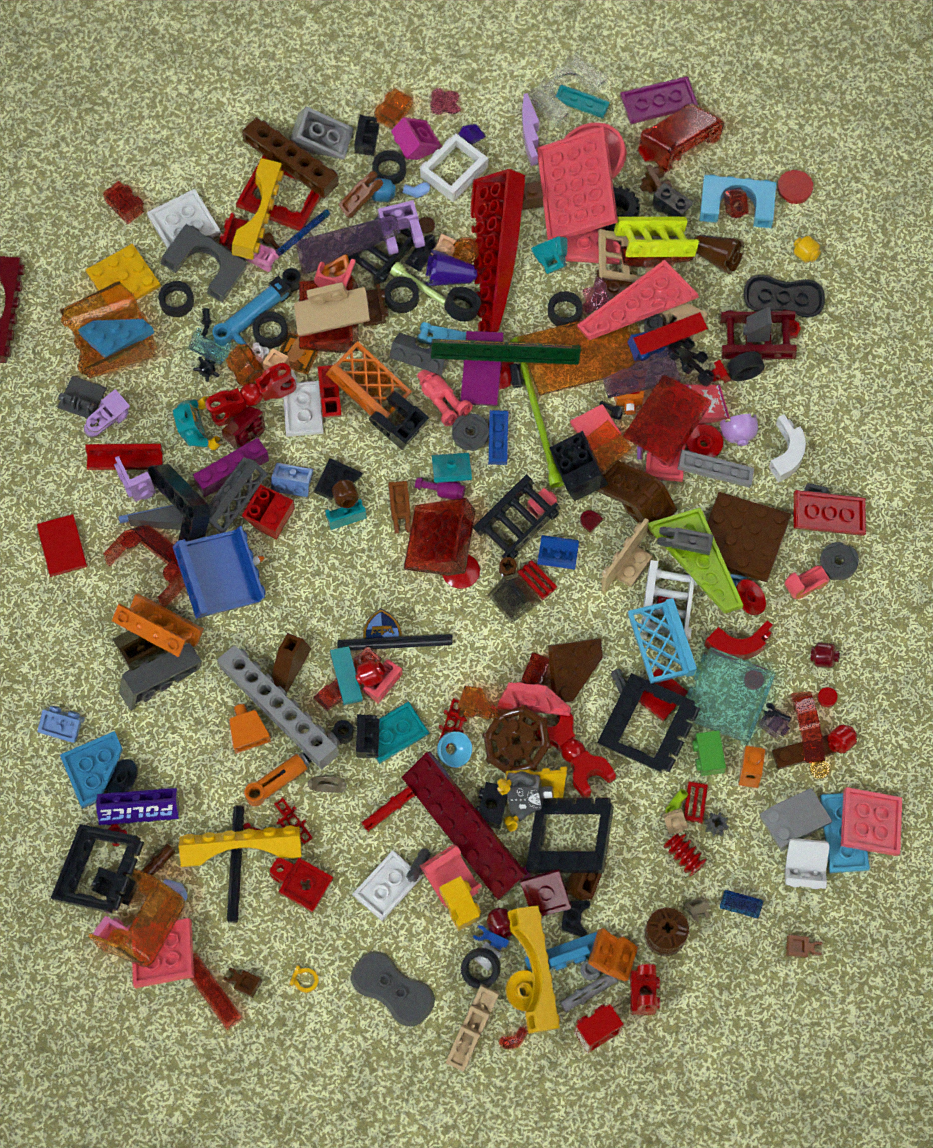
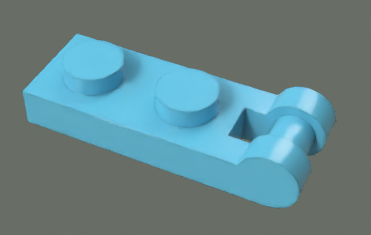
M422 322L420 326L421 333L418 334L417 341L431 345L432 339L466 340L467 332L433 326ZM428 333H433V337L427 336Z

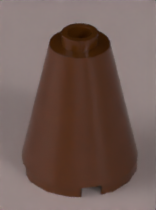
M709 235L694 237V239L699 241L696 254L726 274L731 275V271H736L743 256L740 250L741 247L744 248V241L736 238Z

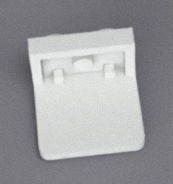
M796 838L789 840L785 865L786 885L826 889V866L829 853V843L827 841Z

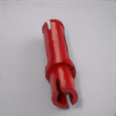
M407 786L395 797L391 796L387 803L361 821L366 831L370 832L371 829L397 809H402V805L415 797L411 788Z

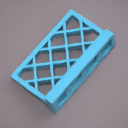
M674 598L667 599L664 603L628 611L630 623L650 684L685 675L686 677L694 676L697 667ZM662 609L664 615L662 620L651 615L654 610ZM641 614L647 617L644 624L642 625L635 621L634 615ZM649 619L659 624L655 631L645 626ZM660 626L669 630L670 634L667 638L657 633ZM642 630L653 635L649 643L641 639L640 634ZM654 637L665 642L661 649L651 644ZM667 643L675 648L673 656L663 651ZM648 647L658 652L655 660L647 657L646 651ZM660 654L671 659L667 667L656 662ZM672 661L680 664L682 671L675 672L669 669ZM654 665L664 670L662 676H653L652 668Z

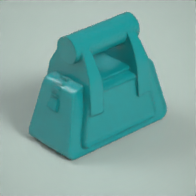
M557 236L531 248L538 262L544 266L547 274L567 266L568 239L566 237Z

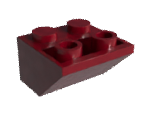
M248 406L221 430L223 438L237 450L251 442L254 437L261 436L265 431L263 412Z

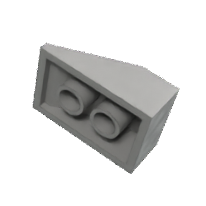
M306 106L298 113L290 140L294 141L302 150L305 149L310 153L344 160L354 128Z
M812 788L760 813L761 821L781 852L788 848L791 838L805 839L832 823L831 818Z

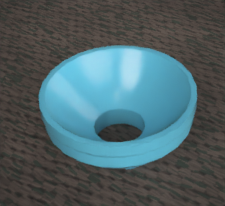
M453 731L441 737L437 746L439 759L449 767L457 768L465 765L472 754L470 739L461 732ZM452 743L455 746V751L449 755L446 752V746Z

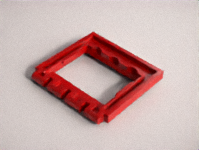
M258 165L236 202L237 208L253 214L257 213L261 204V199L253 195L257 189L255 182ZM284 171V175H285V176H288V177H291V178H293V179H296V178H294L293 176H291L289 173H287L286 171ZM311 190L301 212H292L282 205H274L273 210H269V220L302 232L321 196Z

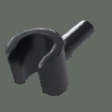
M604 401L600 402V405L603 404L605 408L612 411V418L621 420L623 412L620 406L613 407Z
M772 703L766 704L767 708L773 710L771 712L764 710L766 717L772 718L776 716L790 722V716L775 710V706Z

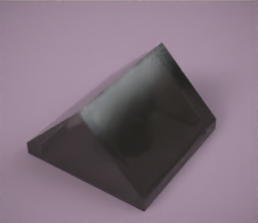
M518 573L503 577L488 594V597L511 624L542 602Z

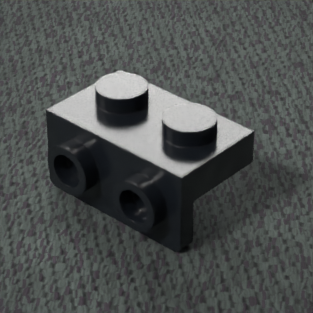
M663 183L654 193L652 201L654 209L658 212H663L668 217H686L687 210L693 204L690 199L666 183Z

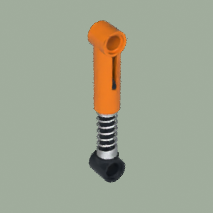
M340 720L326 736L328 738L332 737L338 745L347 744L353 739V726L347 720ZM342 729L349 731L346 735L339 734V731ZM316 742V743H315V744H316L315 746L321 745L322 742H319V743ZM304 752L299 755H293L257 782L246 786L244 794L247 803L254 807L262 805L265 799L308 770L309 763L313 761ZM254 791L260 793L257 798H251L250 794Z

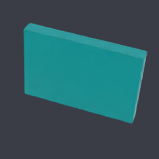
M409 701L380 718L378 758H375L379 764L429 735L427 728Z

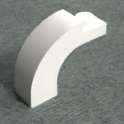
M785 414L778 417L776 426L785 438L788 450L783 455L771 460L769 469L778 483L790 477L799 468L806 446L805 435L801 426L794 429L792 421L787 419Z

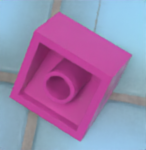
M403 117L391 130L395 142L400 146L402 154L407 159L419 160L442 148L426 120Z

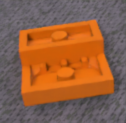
M604 928L599 929L588 964L609 976L627 981L638 947L624 936L616 938Z

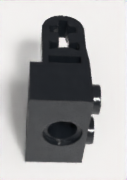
M392 391L386 399L392 407L405 417L404 421L400 425L395 426L378 411H375L369 417V421L403 450L425 426L429 417L399 393Z

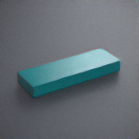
M560 85L554 97L555 102L600 118H604L610 105L609 101L564 85Z
M349 646L330 650L343 705L362 702L363 698L359 683L355 677L356 671Z

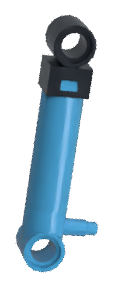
M296 268L286 269L282 274V278L278 275L269 282L267 289L228 320L215 325L212 331L215 344L219 347H227L231 344L232 339H234L239 345L246 347L247 343L239 334L254 323L260 314L269 311L279 302L283 303L291 296V292L300 289V272ZM221 334H226L224 337H219Z

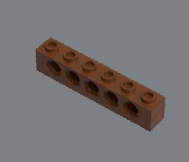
M256 117L242 130L245 143L269 160L282 163L281 168L322 198L325 199L338 186V174L335 170L329 169L321 160L315 159L308 151L298 147L294 141L285 138L280 131L271 128L266 121Z

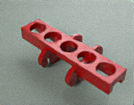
M453 698L449 712L444 710L443 713L447 715L444 727L442 725L438 727L442 730L440 739L444 736L445 732L456 731L464 733L462 727L464 722H467L465 716H459L463 705L462 700L459 701ZM454 703H459L458 709L453 708ZM452 720L454 726L448 727L447 722ZM457 720L460 721L458 728L455 727Z
M283 797L277 803H274L283 816L281 819H277V825L280 824L283 828L286 827L284 823L286 820L290 826L302 827L303 831L300 832V836L306 833L309 837L307 840H304L301 836L303 844L313 839L304 826L307 821L304 819L301 823L295 815L296 806L291 809ZM283 802L286 807L281 809L279 803ZM291 818L297 819L295 825L290 824Z

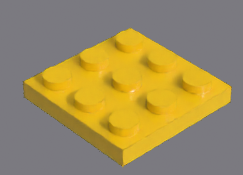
M133 243L85 270L113 313L161 287V284Z

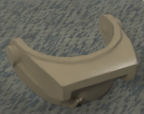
M314 776L310 781L308 780V787L319 792L343 793L346 790L347 783H344L343 778ZM321 781H330V782H336V783H338V785H336V784H329V783H320V782H321Z

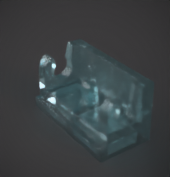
M197 328V331L193 332L188 349L216 363L222 364L229 355L231 343L228 342L226 346L219 345L200 335L202 329Z

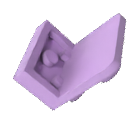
M119 456L115 457L117 462L114 464L115 469L129 498L133 496L135 502L141 499H149L156 493L148 472L129 479Z

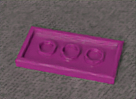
M688 76L620 92L630 125L698 108Z
M467 331L466 340L504 342V333ZM464 360L460 402L468 400L472 405L498 406L502 362Z

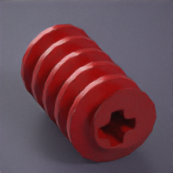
M677 833L663 847L665 849L670 848L668 853L670 855L675 854L673 859L675 861L680 860L679 866H686L684 872H691L689 875L691 877L704 866L707 859L700 860L699 858L702 853H694L697 847H689L692 841L684 842L686 834L679 836V833Z

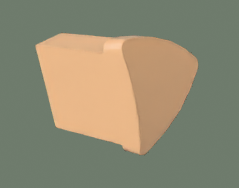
M441 233L433 250L452 256L457 241Z

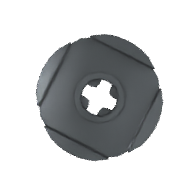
M462 415L453 423L452 439L458 447L464 450L476 451L488 441V424L480 415ZM474 429V435H467L466 430Z
M834 542L827 545L821 553L820 566L823 567L831 580L848 579L857 570L859 557L855 549L850 545L848 547L842 542ZM836 557H838L840 560H844V562H842V565H838L835 563Z

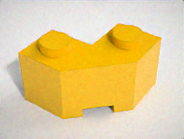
M461 876L439 887V892L449 909V915L458 931L479 921V914L481 913L478 904L474 903L470 894L472 889L468 881H463Z

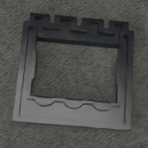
M631 673L597 743L659 773H662L663 770L670 773L676 761L670 755L678 757L684 744L678 738L679 736L684 739L687 738L693 726L687 720L695 721L700 708L694 706L695 701L655 683L650 684V681ZM644 691L669 704L673 703L679 706L654 758L638 749L619 742Z
M610 797L595 798V803L593 798H577L576 804L575 798H558L557 801L556 798H544L542 809L535 811L526 864L527 872L547 873L560 869L561 873H604L614 810ZM600 814L595 851H541L545 840L547 815Z
M80 824L51 899L112 914L113 910L118 911L123 897L119 894H125L131 879L127 877V874H133L138 859L134 858V855L140 856L144 842L140 841L141 838L136 835ZM96 839L127 846L106 900L97 899L95 896L82 893L75 894Z

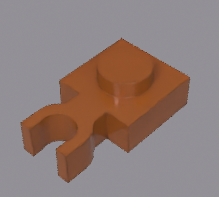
M787 935L786 956L807 958L808 953L813 956H821L822 952H816L814 947L815 945L821 946L822 942L809 943V937Z

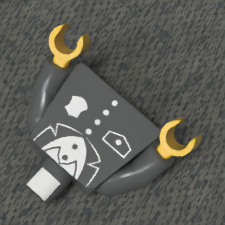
M524 771L508 773L507 780L502 778L497 783L499 785L497 789L500 794H507L511 815L514 814V817L507 816L504 819L506 828L510 832L517 829V821L520 822L531 813L542 809L544 798L554 797L553 786H542L540 776L531 775Z

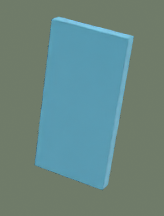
M843 793L820 795V802L832 820V823L823 827L825 841L829 843V873L869 871L867 851L841 846Z

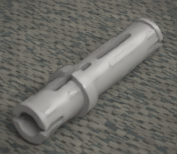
M606 974L584 988L576 989L574 994L559 1001L564 1012L567 1013L579 1004H585L586 1000L617 983L618 979ZM605 982L603 985L591 991V989H593L594 987ZM584 993H587L586 995L582 996L581 998L573 1002V1000L577 997L583 995Z

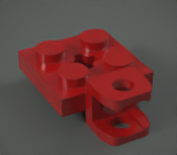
M276 858L269 870L271 878L282 884L278 893L312 913L334 879L331 875L301 858H298L295 865L283 858ZM281 868L283 871L278 872L277 869ZM310 881L309 885L311 888L303 890L301 882Z

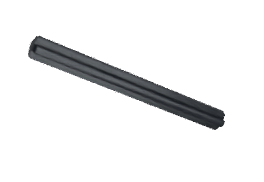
M452 634L343 639L337 641V649L348 646L350 651L452 645L453 640Z
M236 805L233 807L232 831L239 832L243 831L244 807ZM242 848L231 849L227 922L229 923L238 922Z

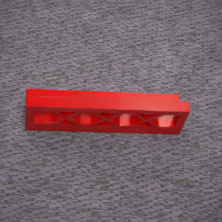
M85 444L87 470H116L114 464L117 463L115 459L117 456H119L125 470H148L149 466L163 464L161 444Z

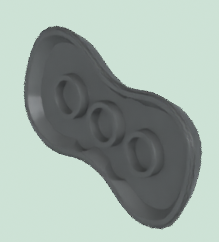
M379 951L366 953L358 960L351 972V983L355 990L363 996L383 1003L393 1018L404 1026L412 1027L419 1025L428 1017L434 1007L435 996L431 988L421 981L411 979L402 974L392 959L385 953Z

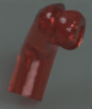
M519 1027L515 1036H502L499 1039V1045L506 1050L519 1048L528 1031L523 1027Z

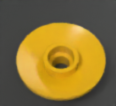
M521 970L512 974L508 979L506 996L515 1009L526 1012L532 996L533 975L530 971ZM520 988L524 991L523 995L520 994Z

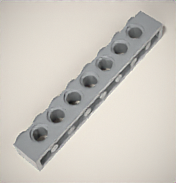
M235 645L217 659L222 671L321 770L339 755L338 743L332 737L328 738L325 735L324 729L319 724L315 725L312 722L311 716L306 711L302 712L294 699L290 700L287 698L285 690L281 686L276 687L273 684L274 680L267 673L264 675L258 663L255 661L251 662L248 659V654L242 648L239 650ZM245 666L243 669L238 670V667ZM257 678V681L250 682V680ZM265 691H270L269 694L263 695ZM279 703H282V704H283V705H282L281 707H279V708H276V707H275V706H276L277 704H279ZM296 716L294 720H288L289 717ZM303 729H309L307 733H300ZM316 742H322L319 746H313Z

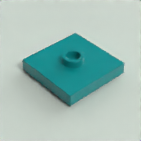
M469 452L432 455L434 483L472 480Z

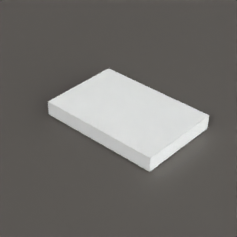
M319 381L297 382L296 390L283 397L286 437L324 434ZM285 383L283 384V387L287 388L291 385V383Z
M392 850L355 890L352 896L383 921L423 877L420 874L416 882H409L406 875L411 866Z

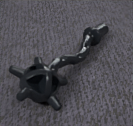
M203 308V320L201 323L204 325L200 340L206 356L204 360L201 356L198 357L200 364L198 367L193 368V371H198L201 376L205 377V381L209 382V377L212 375L219 377V374L215 372L214 364L216 361L210 362L211 353L205 339L212 323L210 309Z

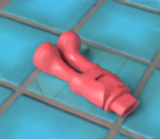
M422 370L417 374L420 380L419 383L422 386L421 390L438 407L442 414L441 421L445 426L453 425L458 417L466 416L473 408L472 403L468 400L460 402L453 394L451 387L438 374L427 370ZM444 398L447 399V401L450 403L455 412L453 410H450L449 407L445 404V402L443 401Z

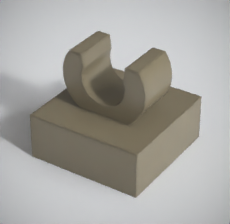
M699 897L684 904L686 911L696 922H699L698 915L700 913L709 918L707 910L711 908L709 902L704 897Z

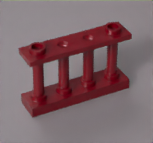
M733 310L721 312L720 323H726L727 344L722 345L721 359L731 360L742 353L753 351L759 352L762 360L796 359L797 344L790 343L789 320L795 321V311H771L772 323H782L783 344L777 345L772 344L771 333L770 340L764 341L763 345L747 342V336H745V345L734 344V323L746 324V318L756 312H735Z

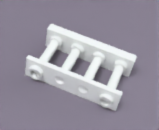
M651 560L643 607L655 605L653 604V597L657 596L687 600L686 610H677L680 618H684L683 628L687 639H690L692 628L688 626L694 585L697 586V583L690 575L662 571L661 568H657L658 561ZM663 578L688 582V593L658 588V586H655L656 579ZM662 609L654 610L651 615H663ZM642 615V618H641V624H642V625L644 624V622H645V620H646V618H647V617H645V616H643V615ZM649 619L645 626L655 631L658 624H653ZM660 626L659 633L670 634L667 628ZM642 630L641 638L647 639L648 632Z

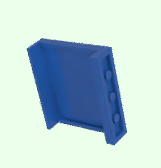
M239 526L236 530L187 542L185 539L179 540L172 546L196 619L256 604L265 598V588L260 583L259 570L254 565L253 552L248 547L247 534L243 531L242 526Z

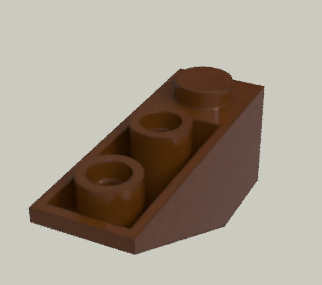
M287 633L278 649L271 677L274 680L273 684L276 687L281 686L286 693L289 691L311 651V647L304 639Z

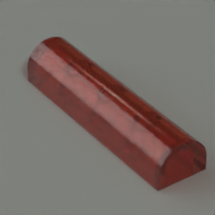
M193 953L194 977L190 978V980L228 1031L244 1018L199 955Z

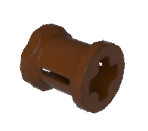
M505 557L501 560L499 573L503 578L509 579L515 575L516 561L511 557ZM506 565L510 566L509 571L505 570Z

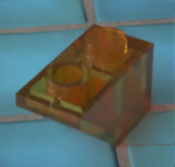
M464 686L457 706L464 716L469 718L477 716L485 720L500 718V714L491 697L482 688Z

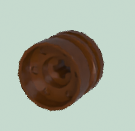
M665 907L656 910L649 917L645 927L644 939L648 948L659 956L668 957L677 954L682 950L688 937L689 925L687 919L680 911L674 908ZM665 926H668V929L671 930L669 934L664 930Z

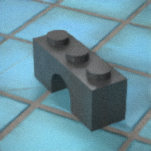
M398 333L392 342L389 358L442 375L449 359H431V348H421L415 344L417 338Z

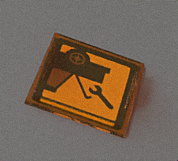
M288 332L279 352L289 357L290 369L308 375L322 343L313 341L306 335L300 337L298 333L295 335Z

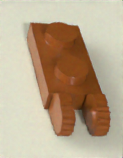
M371 171L361 179L338 204L346 217L352 218L372 197L374 192L382 187L383 181L381 179L375 180L378 176L375 171Z
M407 481L388 482L394 532L396 534L400 530L398 519H405L406 533L411 532Z

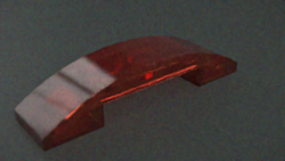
M367 646L354 658L353 664L356 674L357 667L370 659L381 661L382 658ZM337 679L329 686H324L313 697L326 711H329L342 701Z
M811 691L791 693L793 708L797 714L805 763L824 762L825 753L822 732Z

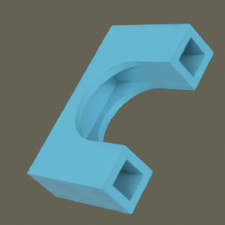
M714 174L704 175L699 221L717 223L720 201L729 194L739 193L750 198L754 204L753 227L772 228L776 182L753 180L751 178L740 179L732 176L721 177Z

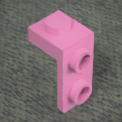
M106 916L91 935L105 948L118 931L138 943L142 940L137 935L138 931L130 925L125 927L123 926L124 923L114 917L112 920Z

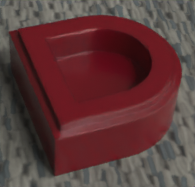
M593 510L584 511L580 517V524L589 533L603 521V518Z

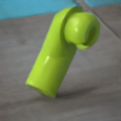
M680 789L665 808V813L681 808L682 802L688 796L684 789Z

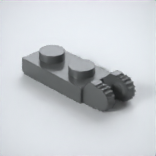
M660 527V534L668 537L674 536V538L660 537L657 540L658 545L664 547L672 546V548L710 555L714 535L677 527Z

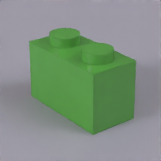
M720 731L696 733L695 740H692L693 752H697L698 759H695L696 770H700L701 776L725 773L726 764Z

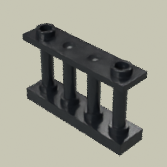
M377 216L342 256L348 255L349 263L351 259L356 260L355 263L374 275L373 281L376 286V284L384 283L387 280L394 264L400 262L414 246V242L408 228L398 230L408 237L402 245L397 242L398 253L393 254L390 258L371 244V241L378 237L385 242ZM368 250L385 262L384 266L378 270L360 257L361 252Z
M527 474L472 527L480 537L483 534H487L505 552L502 558L511 557L515 559L519 554L518 551L550 519L554 520L560 513L559 510L561 508L556 502L550 506L533 489L535 483ZM523 494H528L545 511L538 520L519 502V498ZM510 507L515 508L532 525L525 533L506 516L505 512ZM496 521H501L518 538L511 547L492 529V525Z

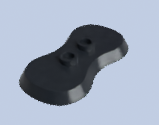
M755 275L747 280L744 287L745 304L755 312L770 307L771 311L790 310L795 311V314L808 318L818 315L825 303V294L822 286L809 279L784 282L767 275Z

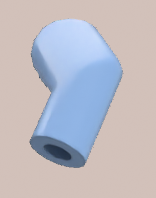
M423 182L416 187L405 185L403 193L420 198L429 192L430 185L427 182Z
M164 880L162 889L172 891L176 902L182 903L187 900V892L182 883Z

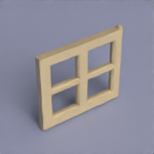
M598 230L599 276L601 278L634 283L642 276L630 274V261L645 263L646 274L653 269V257H626L625 254L629 242L626 236H616L613 231ZM634 236L636 240H645L644 237ZM606 238L621 241L622 254L607 252ZM606 257L622 259V272L607 270Z

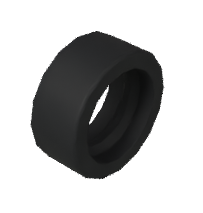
M385 150L374 157L372 171L378 174L377 178L390 179L392 184L397 185L406 175V161L399 152ZM385 161H394L399 164L400 170L396 174L385 175L379 172V165Z
M403 276L391 279L387 283L384 291L385 303L389 309L397 313H408L417 306L419 302V288L415 281ZM398 287H406L412 291L413 296L410 301L399 303L391 298V293Z
M171 281L166 283L159 291V304L166 315L182 317L192 310L194 296L191 288L186 283ZM173 291H182L186 294L187 301L182 306L171 307L166 304V296Z
M455 287L449 291L444 307L447 314L453 319L467 322L476 318L481 306V299L477 293L469 288ZM453 300H463L472 308H462Z
M561 291L550 298L548 317L554 325L561 328H570L580 321L583 306L582 301L576 294L569 291ZM560 302H570L576 307V312L571 317H560L554 311L555 305Z
M276 312L260 314L253 323V335L256 342L260 346L267 348L281 346L288 337V326L285 318ZM266 322H276L281 327V333L274 338H265L260 334V327Z
M753 351L734 357L729 361L727 368L731 379L741 382L761 374L764 371L765 365L759 352Z
M487 948L471 950L464 957L461 964L463 980L469 986L479 989L481 984L490 987L497 980L501 971V963L498 956ZM484 957L491 962L492 973L487 979L479 980L471 975L469 964L473 958Z

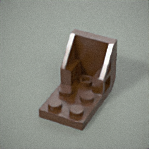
M617 461L605 473L604 476L608 485L596 491L621 502L626 512L637 523H642L645 518L650 523L670 517L677 511L665 485L657 477L620 461ZM648 529L647 533L654 536L652 532Z

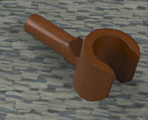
M270 232L265 233L262 239L265 245L271 243L281 254L283 249L275 242L273 235Z

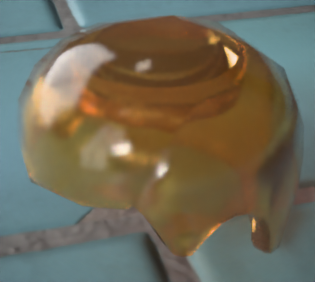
M460 237L453 244V247H455L454 258L469 264L477 260L479 247L473 239Z

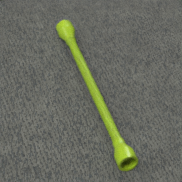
M515 337L510 340V342L525 343L523 337ZM519 362L548 463L550 488L562 487L564 482L549 448L548 436L527 363Z

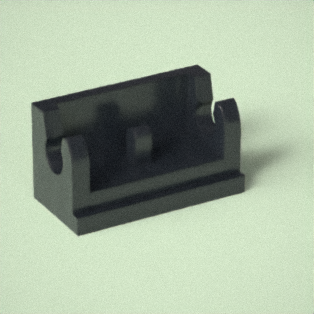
M363 114L359 115L354 142L355 154L374 156L380 126L379 123H376L377 118L363 116Z
M357 714V758H378L380 719H377L376 715Z
M99 867L91 885L93 886L92 891L107 897L116 873ZM130 879L125 894H119L123 897L122 904L130 905L138 888L136 881Z

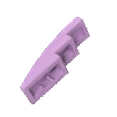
M526 93L523 97L522 131L530 165L534 166L538 164V154L535 148H538L539 138L536 133L539 131V120Z

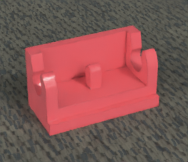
M388 659L383 663L386 671L384 680L371 688L364 686L362 689L364 694L378 704L402 676V668Z

